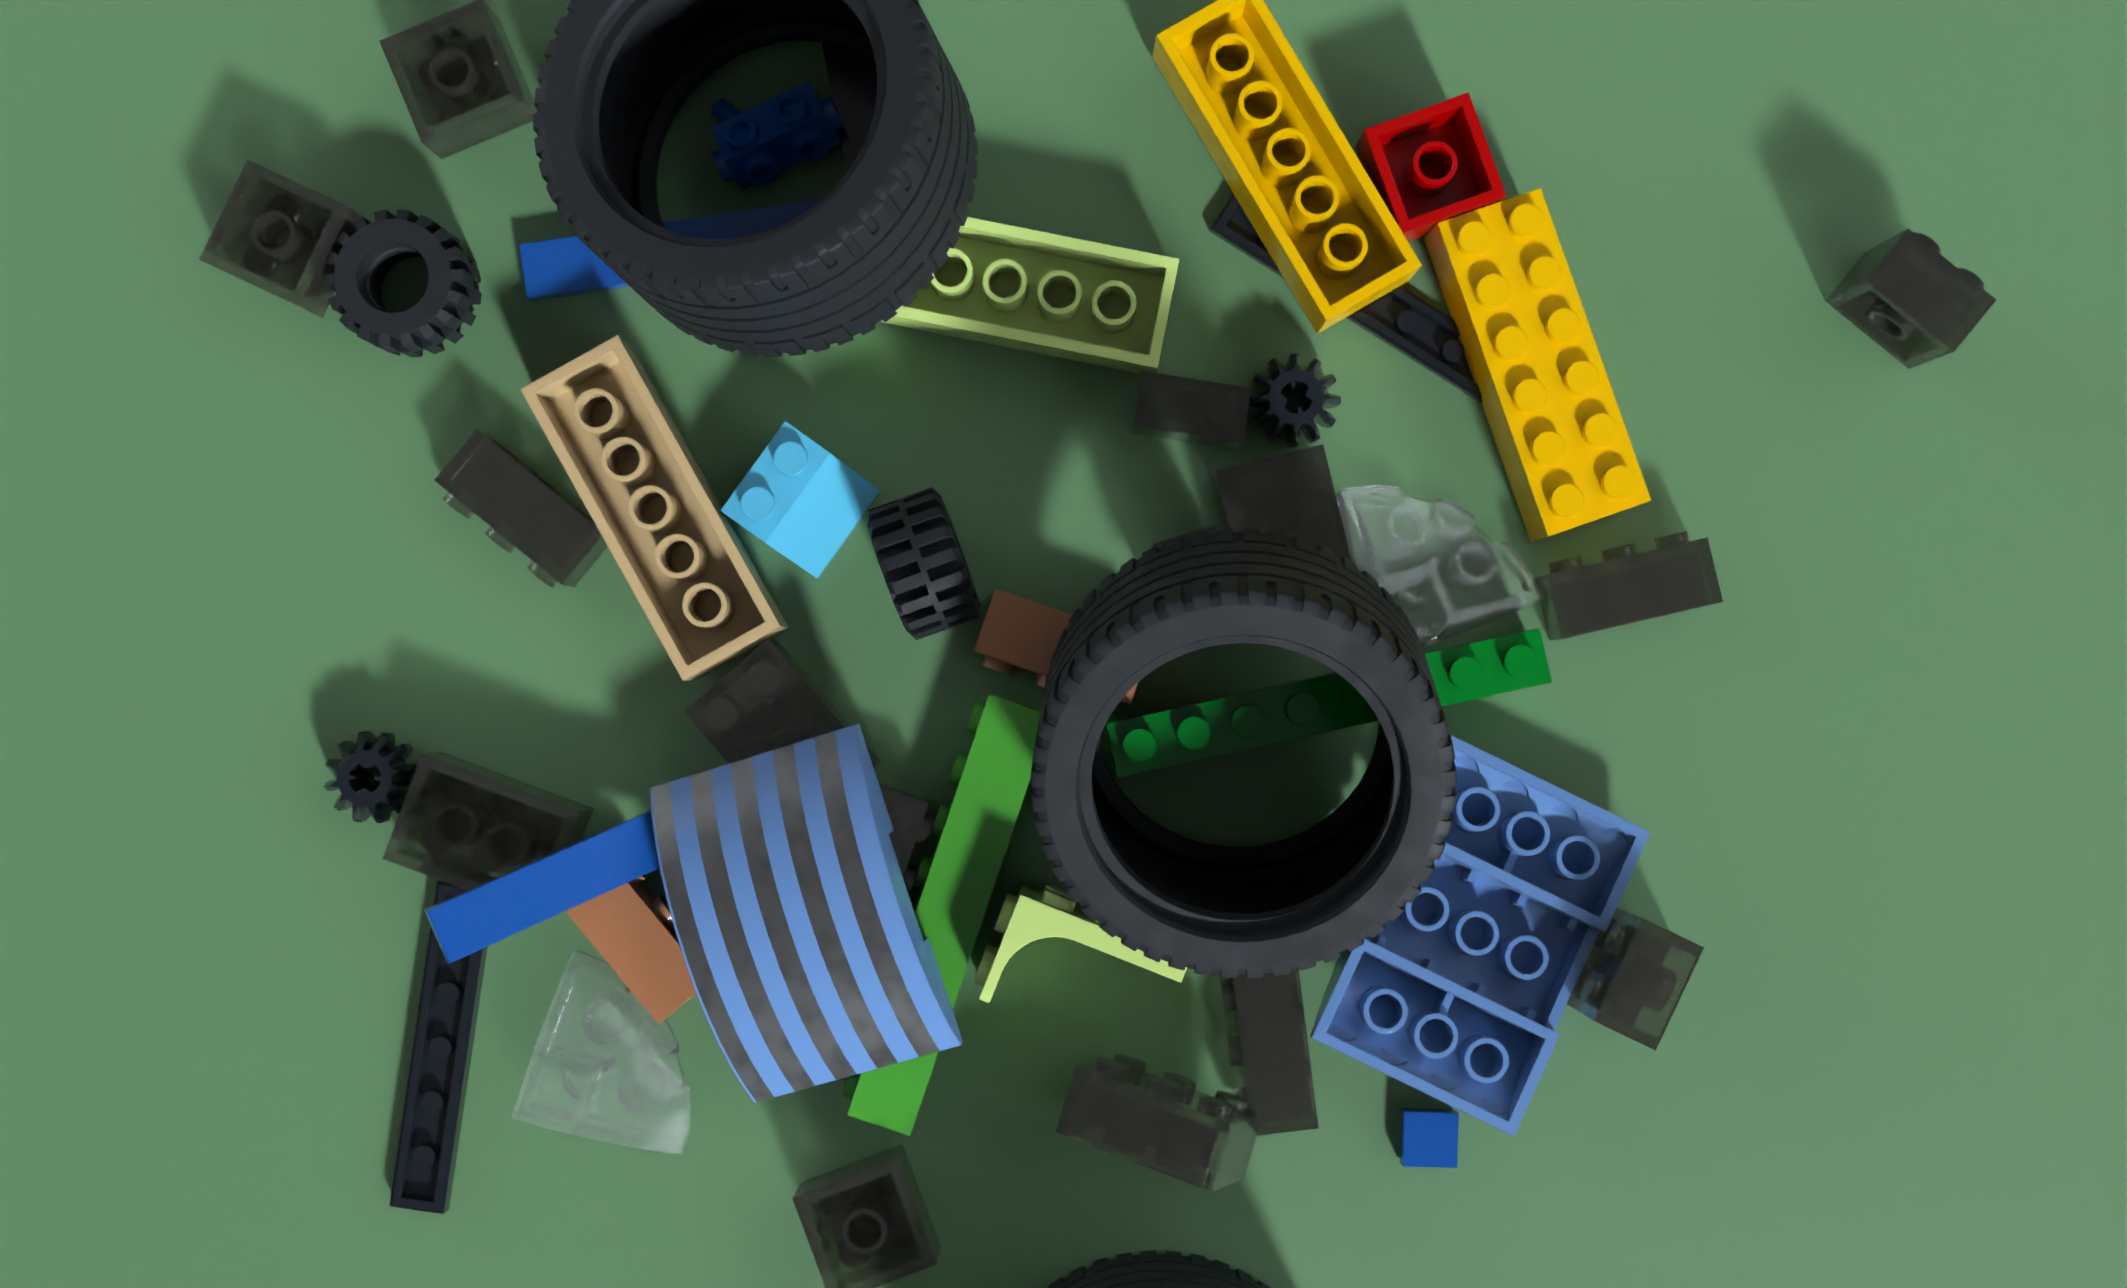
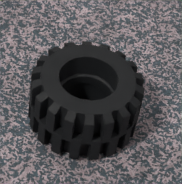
M385 209L374 212L375 222H370L364 217L353 222L357 231L352 236L343 231L336 240L343 245L340 253L336 254L330 251L327 260L328 264L335 267L334 274L325 275V287L336 292V295L328 298L332 310L343 315L339 321L348 330L356 333L357 337L398 356L403 353L409 357H423V350L437 354L445 350L442 341L446 339L456 344L464 336L458 328L463 322L472 326L477 317L469 312L471 304H481L482 293L474 289V284L481 282L479 270L470 264L475 259L469 250L460 244V240L432 219L422 214L418 217L410 210L398 209L397 215L394 216ZM423 257L429 274L427 289L423 297L408 310L388 313L382 300V283L387 272L393 265L403 259Z
M930 487L868 510L867 526L882 574L902 624L915 640L979 618L981 604L944 501L936 490Z

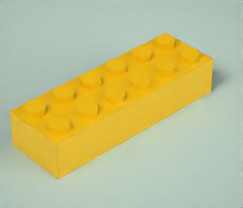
M1217 0L1156 35L1152 58L1317 334L1410 281L1422 264L1264 0Z
M1541 188L1438 222L1424 237V241L1451 318L1454 319L1460 336L1458 338L1464 347V355L1474 383L1478 385L1483 402L1481 403L1530 542L1651 501Z

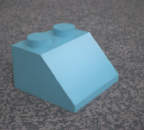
M785 421L720 511L818 579L881 491Z

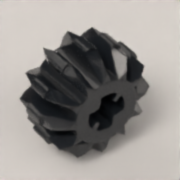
M1296 353L1291 354L1288 358L1287 372L1276 358H1273L1267 363L1271 378L1264 374L1256 373L1252 379V384L1263 393L1251 394L1246 400V404L1250 407L1264 408V411L1258 413L1251 420L1252 425L1260 427L1270 421L1274 426L1268 432L1266 439L1271 443L1275 442L1282 430L1287 431L1286 442L1289 448H1296L1298 446L1300 429L1310 443L1318 441L1320 433L1316 424L1325 428H1331L1336 421L1332 414L1323 408H1335L1341 403L1340 396L1324 394L1323 392L1336 382L1334 375H1326L1318 381L1314 374L1320 368L1321 362L1313 359L1305 371L1300 370L1301 359L1299 354ZM1293 389L1300 391L1303 394L1300 403L1306 407V410L1303 412L1301 407H1298L1294 413L1287 411L1284 408L1287 399L1281 395V391L1285 390L1286 395H1289Z
M363 731L358 733L356 743L345 740L337 745L343 759H329L325 764L330 771L338 773L336 780H329L324 786L327 791L340 790L342 793L336 800L334 808L342 811L352 807V819L354 821L364 822L372 816L376 823L388 822L391 810L397 814L406 813L410 807L404 795H418L422 790L417 783L409 781L411 774H418L423 768L420 763H406L405 760L411 755L413 750L409 743L395 747L394 733L382 732L376 739L371 731ZM378 767L381 777H375V780L381 781L380 786L370 787L367 777H372L373 774L367 773L368 768Z

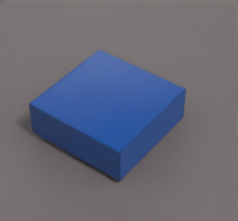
M1401 1108V1165L1404 1167L1457 1168L1459 1113L1455 1109Z

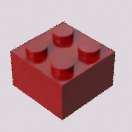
M1469 92L1367 128L1363 131L1355 146L1362 166L1408 242L1426 236L1438 222L1503 201L1507 196Z

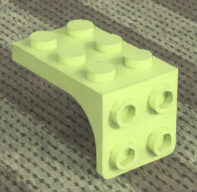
M1022 884L1018 896L1007 893L994 930L1003 933L998 947L987 944L973 982L982 986L979 1000L990 1003L1001 973L1013 954L1030 942L1048 937L1074 940L1180 983L1187 968L1185 967L1183 971L1168 966L1167 961L1160 960V962H1156L1145 957L1143 951L1139 949L1133 951L1121 944L1119 937H1111L1099 928L1100 923L1097 920L1091 921L1081 911V907L1076 906L1077 902H1073L1065 890L1046 884L1044 891L1041 892Z

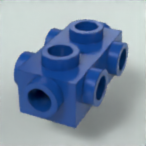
M810 80L742 113L726 99H719L711 108V115L720 122L711 127L719 149L711 154L719 173L726 183L737 179L743 189L756 183L768 185L776 181L781 171L804 160L816 162L823 159L831 147L841 143L836 130L844 127V124L831 97L828 96L821 100Z

